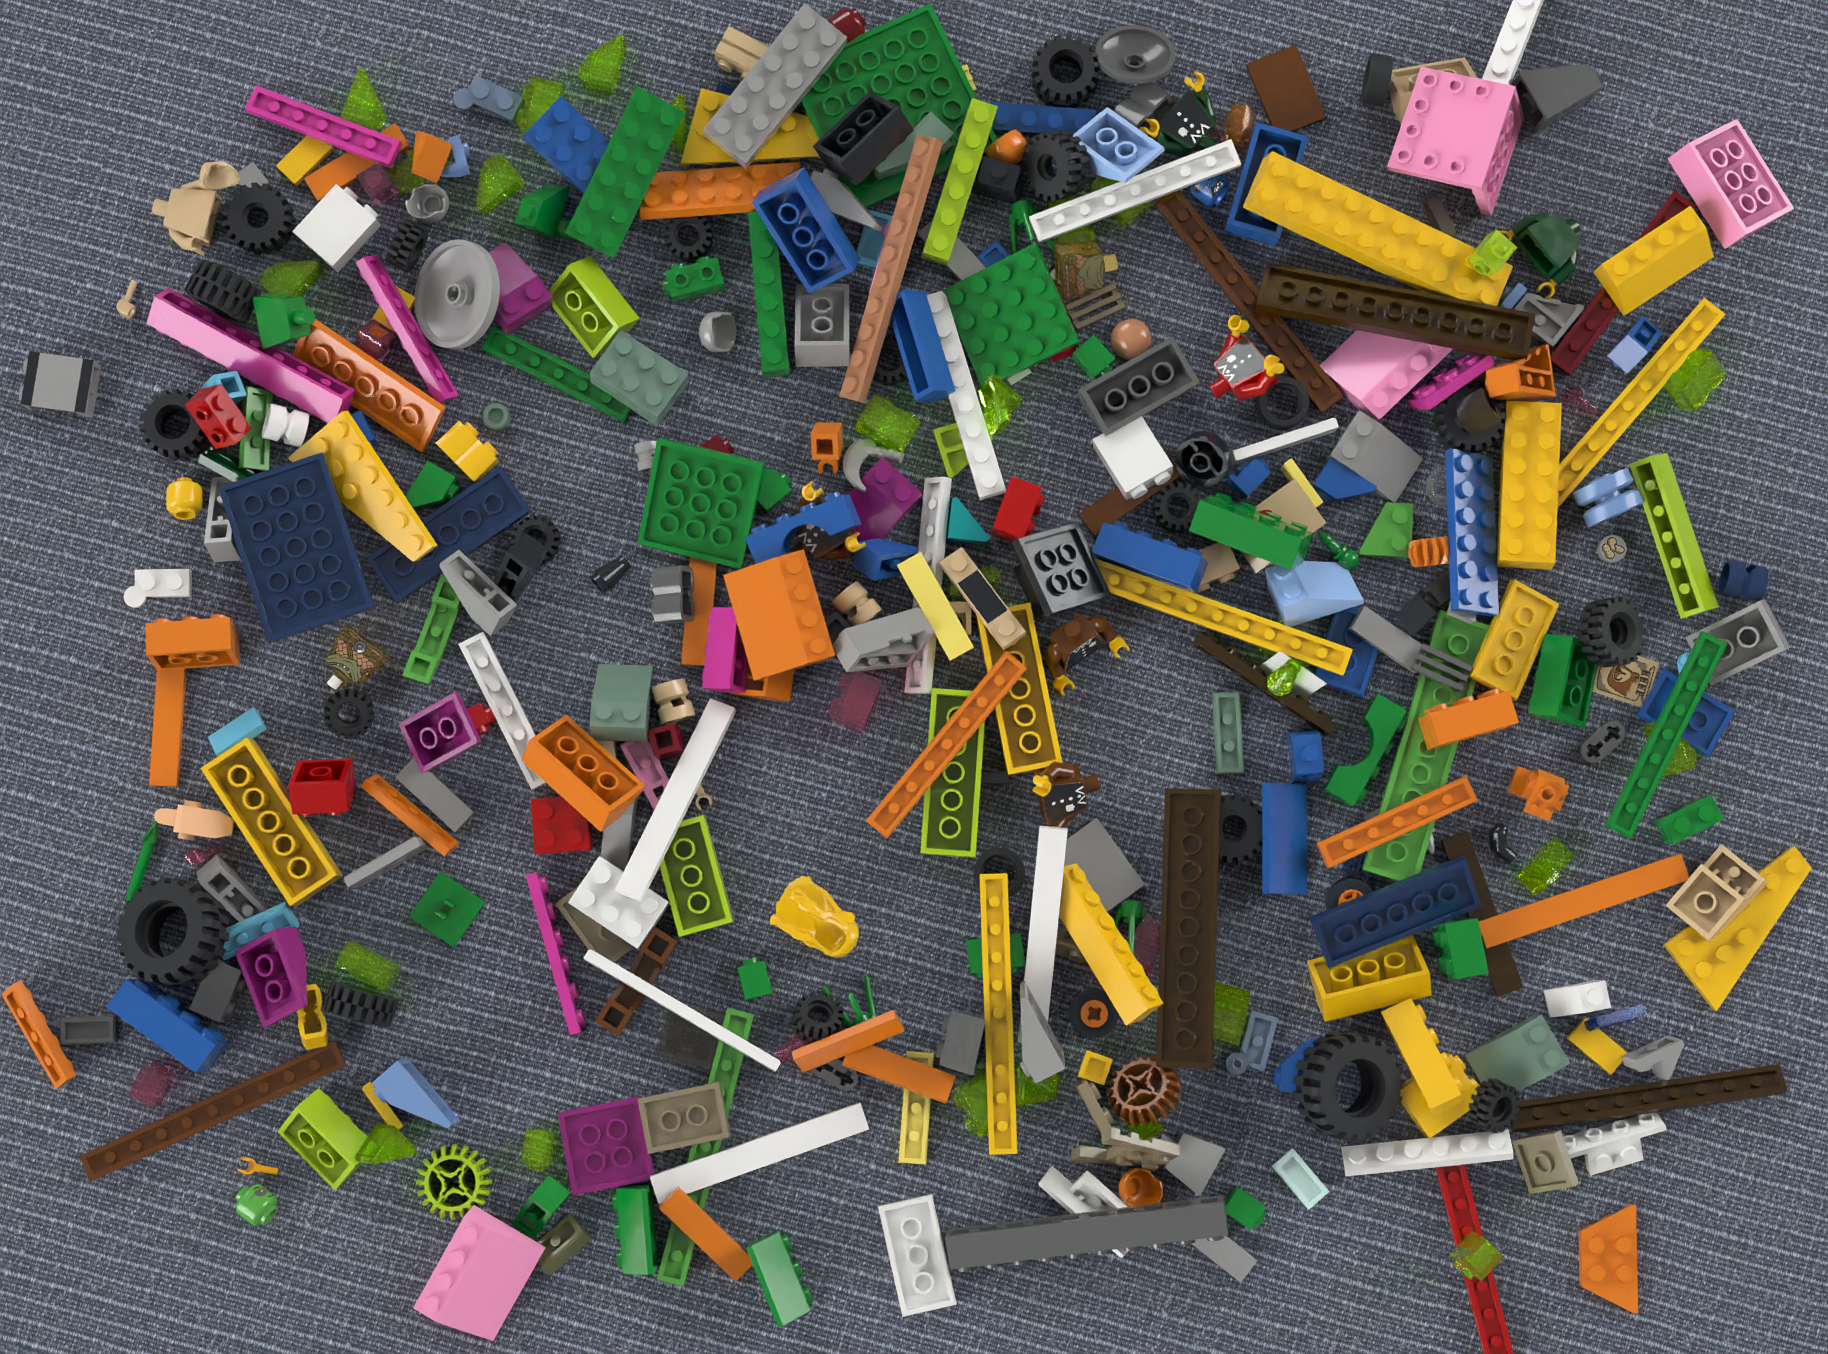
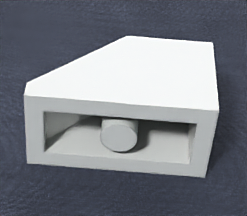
M1593 980L1543 990L1550 1018L1611 1008L1605 980Z

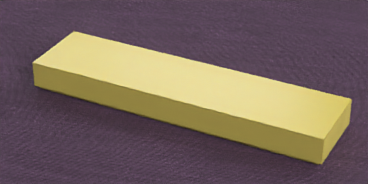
M920 552L898 564L897 567L935 631L934 634L949 661L973 649V644L922 553Z
M906 1052V1058L933 1067L934 1053ZM904 1089L898 1163L926 1165L931 1098Z

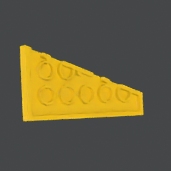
M701 88L680 163L681 167L690 166L691 164L715 165V163L728 162L739 164L707 139L703 132L704 127L729 98V95ZM792 112L752 163L774 162L775 160L789 159V161L799 160L800 158L821 159L813 148V145L819 140L808 117Z
M342 411L288 457L290 461L295 462L323 452L340 502L413 562L419 561L437 546L348 411Z
M1791 846L1757 872L1768 883L1741 913L1711 941H1708L1688 925L1663 944L1713 1011L1719 1009L1812 869L1795 846Z

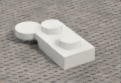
M135 570V586H131L125 591L124 601L128 606L138 608L144 605L147 597H192V570Z

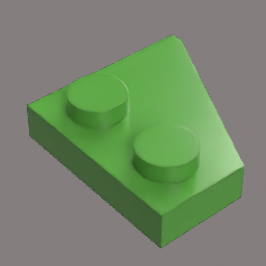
M1386 502L1363 545L1360 547L1358 556L1409 559L1408 544L1412 541L1413 504Z

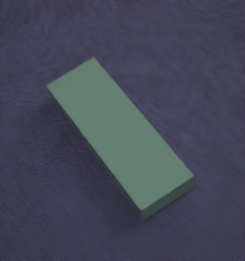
M1240 692L1212 693L1216 775L1243 774Z

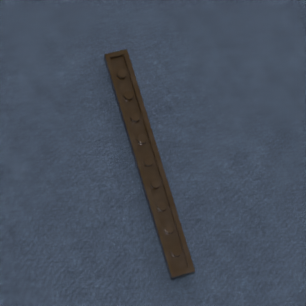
M1780 1064L1521 1101V1104L1516 1106L1520 1108L1519 1113L1515 1112L1514 1114L1517 1118L1515 1121L1511 1120L1510 1124L1512 1133L1780 1095L1787 1092V1086Z

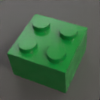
M1465 918L1435 925V930L1432 931V939L1435 947L1439 946L1441 957L1437 958V964L1440 974H1444V977L1447 979H1460L1489 973L1478 918Z

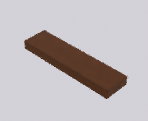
M1168 453L1165 454L1173 465V474L1170 475L1171 478L1167 482L1159 486L1155 484L1149 487L1143 496L1137 499L1132 497L1127 501L1119 488L1116 487L1078 514L1093 537L1099 534L1103 523L1112 525L1154 496L1164 486H1168V484L1181 477Z

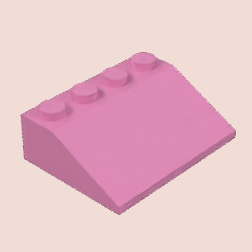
M1738 119L1688 143L1668 158L1674 171L1681 179L1689 195L1693 198L1724 249L1743 240L1794 209Z
M1356 330L1320 367L1340 392L1358 410L1378 422L1453 349Z
M474 1205L462 1219L417 1300L414 1309L437 1323L493 1341L546 1247Z

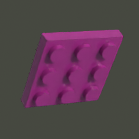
M640 1096L557 1113L572 1195L650 1180L649 1176L655 1174L651 1154H648L638 1105Z

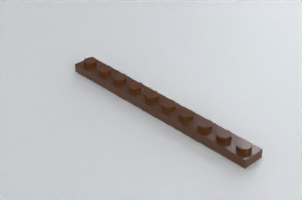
M1178 190L1158 200L1155 203L1156 208L1273 355L1280 358L1279 362L1284 365L1289 375L1303 384L1308 392L1309 400L1320 414L1342 399L1343 394L1280 315L1256 311L1260 290L1182 192Z
M337 1040L333 1041L325 1047L315 1049L79 1156L89 1181L96 1180L347 1066V1063Z

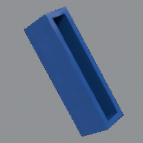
M902 290L897 295L890 319L915 401L938 402L955 392V387L925 291Z
M1114 522L1113 525L1103 523L1091 551L1097 559L1193 593L1197 592L1208 562L1202 557V552L1187 547L1186 550L1177 548L1178 544L1167 539H1162V542L1154 540L1151 534L1138 530L1137 534L1130 532L1127 526L1118 522Z

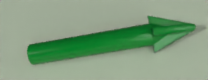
M157 822L151 826L141 839L144 843L125 897L126 900L132 901L134 899L132 895L141 888L154 845L158 844Z

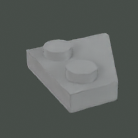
M1527 293L1514 309L1535 313L1532 335L1545 345L1548 344L1551 349L1585 307L1581 304L1572 305L1560 302L1561 300L1544 299L1539 295Z

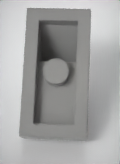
M1667 1035L1622 1055L1624 1066L1635 1069L1638 1072L1652 1069L1654 1076L1669 1080L1684 1043L1682 1039Z

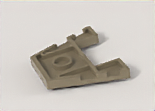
M1111 1127L1102 1132L1101 1144L1113 1145L1112 1147L1103 1149L1080 1145L1071 1150V1161L1117 1164L1119 1166L1133 1165L1142 1166L1143 1169L1156 1170L1159 1166L1168 1164L1170 1160L1179 1156L1180 1145L1156 1138H1150V1141L1140 1140L1139 1134L1129 1132L1128 1136L1120 1135V1129Z

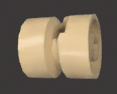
M859 581L851 584L832 601L833 606L841 615L846 614L848 616L846 621L851 627L874 620L883 610L873 598H867L868 591Z
M685 679L672 680L651 688L655 703L660 704L658 715L661 725L677 723L695 716L692 701L686 699L689 691ZM676 701V707H673L671 702Z

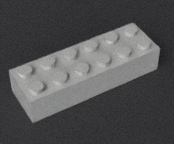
M804 3L704 127V136L747 169L843 50L847 43V36Z

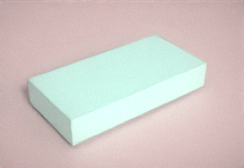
M1293 1148L1271 1166L1308 1210L1330 1192Z

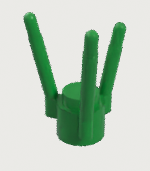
M1028 199L1017 201L1010 206L1012 214L1008 215L1011 229L1012 254L1017 252V223L1019 227H1026L1030 241L1035 240L1029 216L1037 214L1038 211L1037 208L1032 207L1031 200ZM1052 240L1045 241L1055 258Z
M1123 900L1121 908H1116L1115 926L1119 929L1122 918L1124 924H1129L1128 944L1133 953L1135 925H1139L1140 922L1145 952L1149 953L1150 945L1146 922L1147 910H1143L1144 902Z
M868 976L864 977L870 1017L868 1013H861L853 993H849L848 997L856 1017L852 1019V1023L843 1011V1021L848 1028L877 1017ZM826 986L822 987V991L828 997L831 992Z

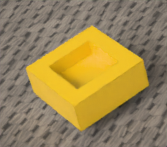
M1086 1050L1077 1076L1104 1085L1113 1059Z

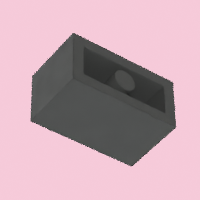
M218 958V966L214 970L209 969L207 971L208 976L201 981L189 1010L217 1022H226L227 1018L231 1019L237 1008L235 1000L239 993H243L247 983L241 967Z

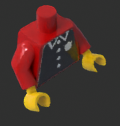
M1232 315L1228 320V327L1233 331L1229 332L1224 347L1213 365L1219 379L1210 384L1208 388L1216 399L1228 391L1238 401L1263 396L1271 385L1278 382L1276 374H1281L1284 371V365L1279 363L1280 358L1277 356L1268 355L1264 358L1245 335L1241 337L1240 333H1244L1249 329V323L1241 320V316Z

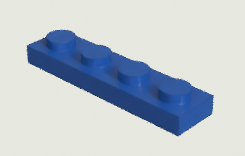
M990 102V104L998 106L991 127L993 130H1017L1018 132L1031 133L1065 130V132L1071 131L1076 133L1096 116L1097 111Z

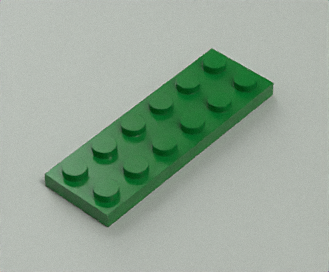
M639 87L635 88L564 234L612 259L615 258L684 117V111Z

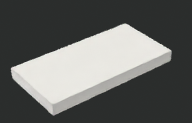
M932 1194L878 1206L902 1317L956 1305Z

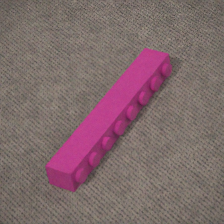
M170 288L154 296L147 324L156 328L158 332L178 340L183 346L191 347L203 354L205 358L222 364L231 372L238 371V374L249 379L251 383L273 392L275 396L288 400L299 409L319 417L325 423L332 421L342 411H349L355 389L276 346L262 349L260 337Z

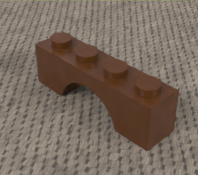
M654 926L641 946L629 972L653 986L680 941ZM621 982L608 999L595 1022L615 1035L621 1036L646 996Z

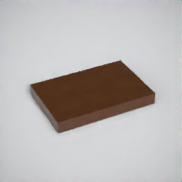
M1297 45L1246 64V69L1270 126L1295 132L1326 119L1325 112Z

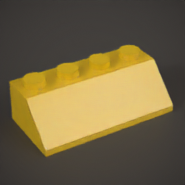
M1689 206L1602 263L1594 271V274L1623 316H1625L1714 257L1707 229L1693 208Z
M1413 935L1331 968L1327 967L1323 957L1307 961L1317 1004L1325 1022L1399 1004L1409 998L1415 1000L1432 996L1430 972Z

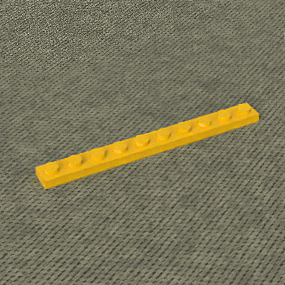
M1703 298L1559 464L1558 508L1723 319L1725 313L1706 298Z
M1094 558L1110 593L1276 653L1281 651L1290 658L1344 676L1353 651L1351 648Z
M1007 873L979 874L989 1155L1017 1154Z

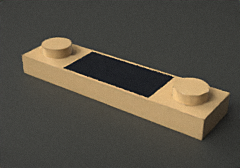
M962 547L940 561L941 568L1003 650L1026 635L1024 628Z

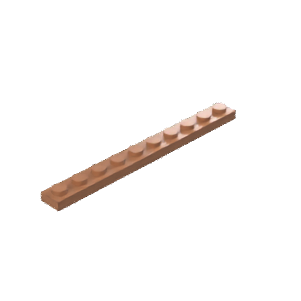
M922 135L916 136L839 397L864 404L866 402L943 141L940 139Z

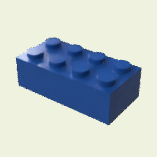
M562 96L549 107L522 138L582 195L609 143V140Z
M1256 122L1224 232L1276 246L1283 226L1243 208V205L1263 158L1273 151L1301 165L1308 136Z
M804 167L757 193L752 201L753 206L809 294L855 270L860 257Z
M142 978L126 979L106 1007L193 1072L210 1070L229 1044V1042L223 1039L225 1034L213 1026L208 1028L201 1023L203 1018L194 1011L189 1010L187 1012L179 1006L181 1002L170 994L165 996L157 990L159 986L156 983L143 980Z

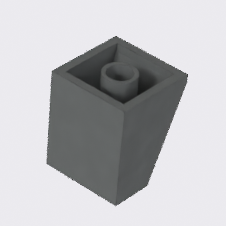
M1589 64L1524 70L1518 74L1511 84L1516 87L1523 115L1535 134L1590 103L1603 87L1599 73L1594 69L1592 70Z

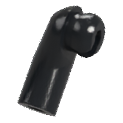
M1497 823L1490 829L1489 847L1505 862L1511 864L1518 854L1507 846V826L1503 823Z

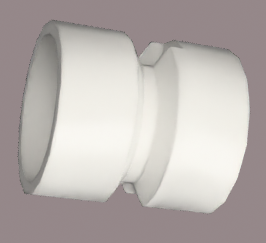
M271 403L264 420L262 438L278 441L282 438L285 444L301 447L308 427L309 413L293 410L289 413L286 407Z

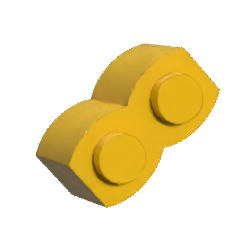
M458 421L436 444L476 483L499 462L495 457L498 452L489 442L486 441L482 444L476 438L479 433L469 422L463 425Z
M316 984L307 985V1006L296 1011L301 1041L306 1050L325 1047L329 1039L322 995Z

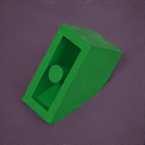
M547 183L525 196L521 201L514 224L532 235L554 239L571 188Z
M427 460L405 497L415 512L441 506L457 495L460 488L458 483L460 481L452 474Z
M764 468L757 502L767 514L771 513L793 494L790 488L793 483L784 472L779 475L775 469Z
M548 1175L527 1200L512 1221V1224L527 1237L534 1240L570 1192L560 1182Z

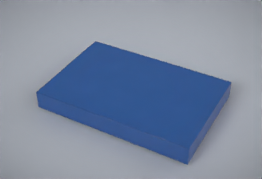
M1349 608L1333 613L1325 636V640L1353 649L1344 676L1316 666L1312 674L1327 683L1326 685L1362 698L1379 650L1348 630L1359 611L1355 608Z
M1662 669L1635 716L1654 727L1678 676L1666 669ZM1704 692L1679 742L1703 757H1709L1735 710Z

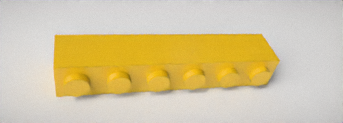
M1077 863L1064 866L1059 917L1125 1025L1143 1020L1163 1004L1157 989L1151 984L1144 973L1142 965L1131 952L1128 942L1118 931L1113 918L1102 905L1099 895L1093 890L1086 879L1084 871Z

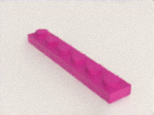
M257 85L245 107L249 114L392 168L402 147V143L397 139Z
M378 255L361 258L356 262L360 275L368 283L375 301L382 307L389 325L396 331L403 349L414 362L416 372L425 381L430 396L439 403L451 401L459 396Z
M534 872L526 875L569 1034L573 1035L584 1031L583 1026L586 1025V1019L583 1010H578L575 999L579 998L575 982L570 983L568 972H571V965L568 956L563 957L560 946L564 945V940L560 929L556 930L553 919H556L557 916L553 903L548 904L546 893L549 892V886L546 877H541L539 872Z

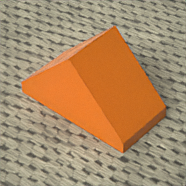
M418 130L415 135L412 173L437 183L453 144Z

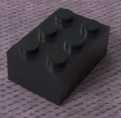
M870 91L814 144L813 148L828 169L857 186L899 144L903 143L914 129L900 107Z

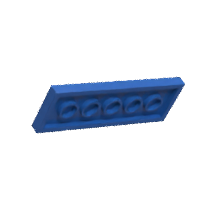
M1452 448L1445 451L1451 610L1492 617L1499 615L1493 457Z

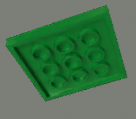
M1035 243L942 290L947 296L956 329L982 389H988L1080 343L1041 251Z
M659 437L656 443L637 544L742 569L748 548L745 537L751 534L765 462Z

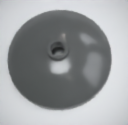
M1136 25L1122 26L1106 32L1098 40L1095 48L1098 55L1096 62H1099L1100 69L1111 78L1128 84H1146L1161 79L1171 71L1176 57L1173 43L1164 34L1152 28Z

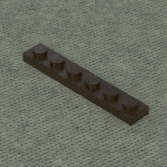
M1199 633L1192 643L1193 646L1325 736L1331 735L1337 726L1331 722L1333 718L1322 710H1319L1317 713L1310 708L1309 705L1311 703L1298 694L1294 697L1286 691L1288 687L1277 679L1271 681L1263 676L1265 674L1263 669L1253 663L1249 666L1241 661L1243 656L1231 648L1225 650L1219 646L1220 641L1210 633L1205 635Z

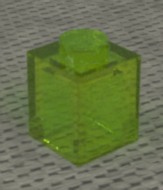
M531 1127L526 1129L521 1163L528 1164V1169L544 1171L545 1166L549 1167L552 1165L557 1131Z

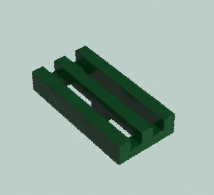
M214 446L211 449H207L205 453H201L198 460L200 464L233 482L260 473V471L239 468L238 458L220 448L215 449Z

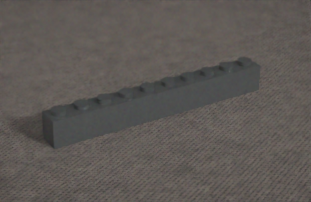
M1224 1195L948 1229L945 1240L950 1270L958 1269L959 1272H968L976 1266L985 1265V1268L992 1269L1008 1262H1013V1265H1024L1033 1259L1049 1262L1056 1260L1057 1256L1065 1255L1073 1259L1083 1257L1084 1253L1095 1252L1096 1255H1106L1114 1249L1122 1248L1125 1252H1131L1140 1249V1246L1151 1245L1152 1248H1162L1171 1242H1179L1180 1245L1192 1244L1196 1242L1195 1239L1207 1238V1241H1219L1224 1238L1223 1236H1228L1229 1227Z

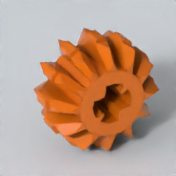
M1448 536L1412 540L1408 544V557L1411 566L1415 568L1449 563Z

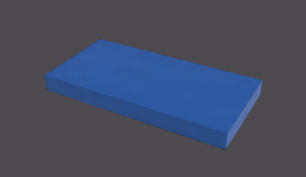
M1262 783V893L1307 894V785Z

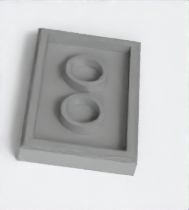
M1097 818L1067 839L1064 866L1078 864L1084 871L1086 879L1093 890L1099 895L1100 901L1107 912L1145 885Z
M414 836L348 874L343 880L347 887L360 888L428 849L430 845L423 838Z

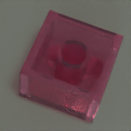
M860 671L849 672V674L844 672L838 686L839 690L842 691L839 700L833 699L828 712L829 716H832V724L863 735L882 688V680Z

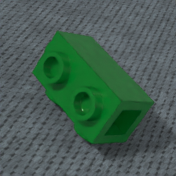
M711 256L699 258L696 260V263L686 266L685 263H679L671 266L670 270L665 271L667 280L662 281L666 297L671 295L674 303L726 290L718 259H712Z

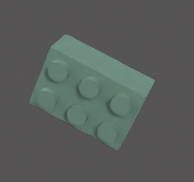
M620 330L590 371V381L593 385L607 392L625 406L630 407V409L651 423L659 426L687 387L688 374Z

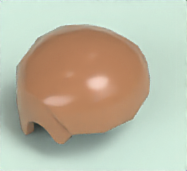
M1137 319L1122 320L1114 327L1111 333V347L1119 357L1131 360L1149 349L1152 341L1150 329L1143 321Z

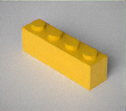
M1409 998L1381 1011L1383 1021L1432 1117L1463 1103L1461 1093L1465 1092L1458 1076L1453 1078L1448 1069L1452 1068V1065L1446 1053L1440 1054L1436 1044H1439V1040L1433 1028L1427 1029L1423 1021L1427 1017L1421 1005L1415 1006L1412 999Z

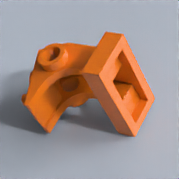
M1516 766L1507 792L1527 800L1523 812L1550 821L1554 810H1561L1569 785L1565 784L1564 778L1543 770L1536 769L1530 771Z

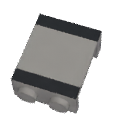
M29 351L28 359H25L23 365V372L25 374L24 385H21L19 389L21 405L29 410H34L35 407L75 412L82 417L93 418L102 365L90 359Z

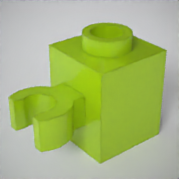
M1495 230L1486 235L1468 260L1473 264V268L1478 273L1489 277L1501 269L1517 246L1498 230Z

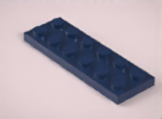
M499 466L421 520L437 546L419 561L413 562L390 542L369 555L366 560L393 600L398 604L441 575L443 572L439 567L440 563L457 550H460L467 557L521 520L520 518L527 516L532 510L504 469Z
M1460 856L1309 918L1325 964L1328 968H1331L1482 906L1467 860L1464 856Z

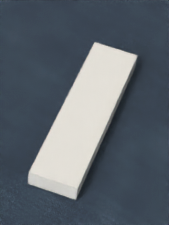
M1331 418L1234 450L1230 456L1232 464L1236 465L1258 456L1261 457L1333 433L1339 427L1336 418Z

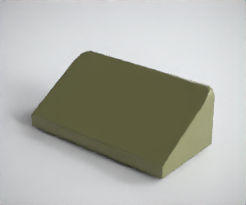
M571 1213L537 1242L546 1247L537 1264L541 1270L549 1275L558 1270L592 1239Z

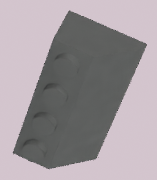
M1172 336L1081 387L1078 390L1077 397L1090 419L1106 437L1200 384V381Z

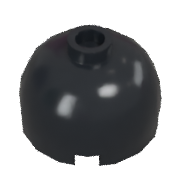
M1197 431L1188 435L1177 448L1175 467L1180 476L1188 483L1194 485L1196 482L1204 484L1203 487H1209L1217 484L1225 476L1231 460L1230 450L1226 442L1218 434L1210 431Z

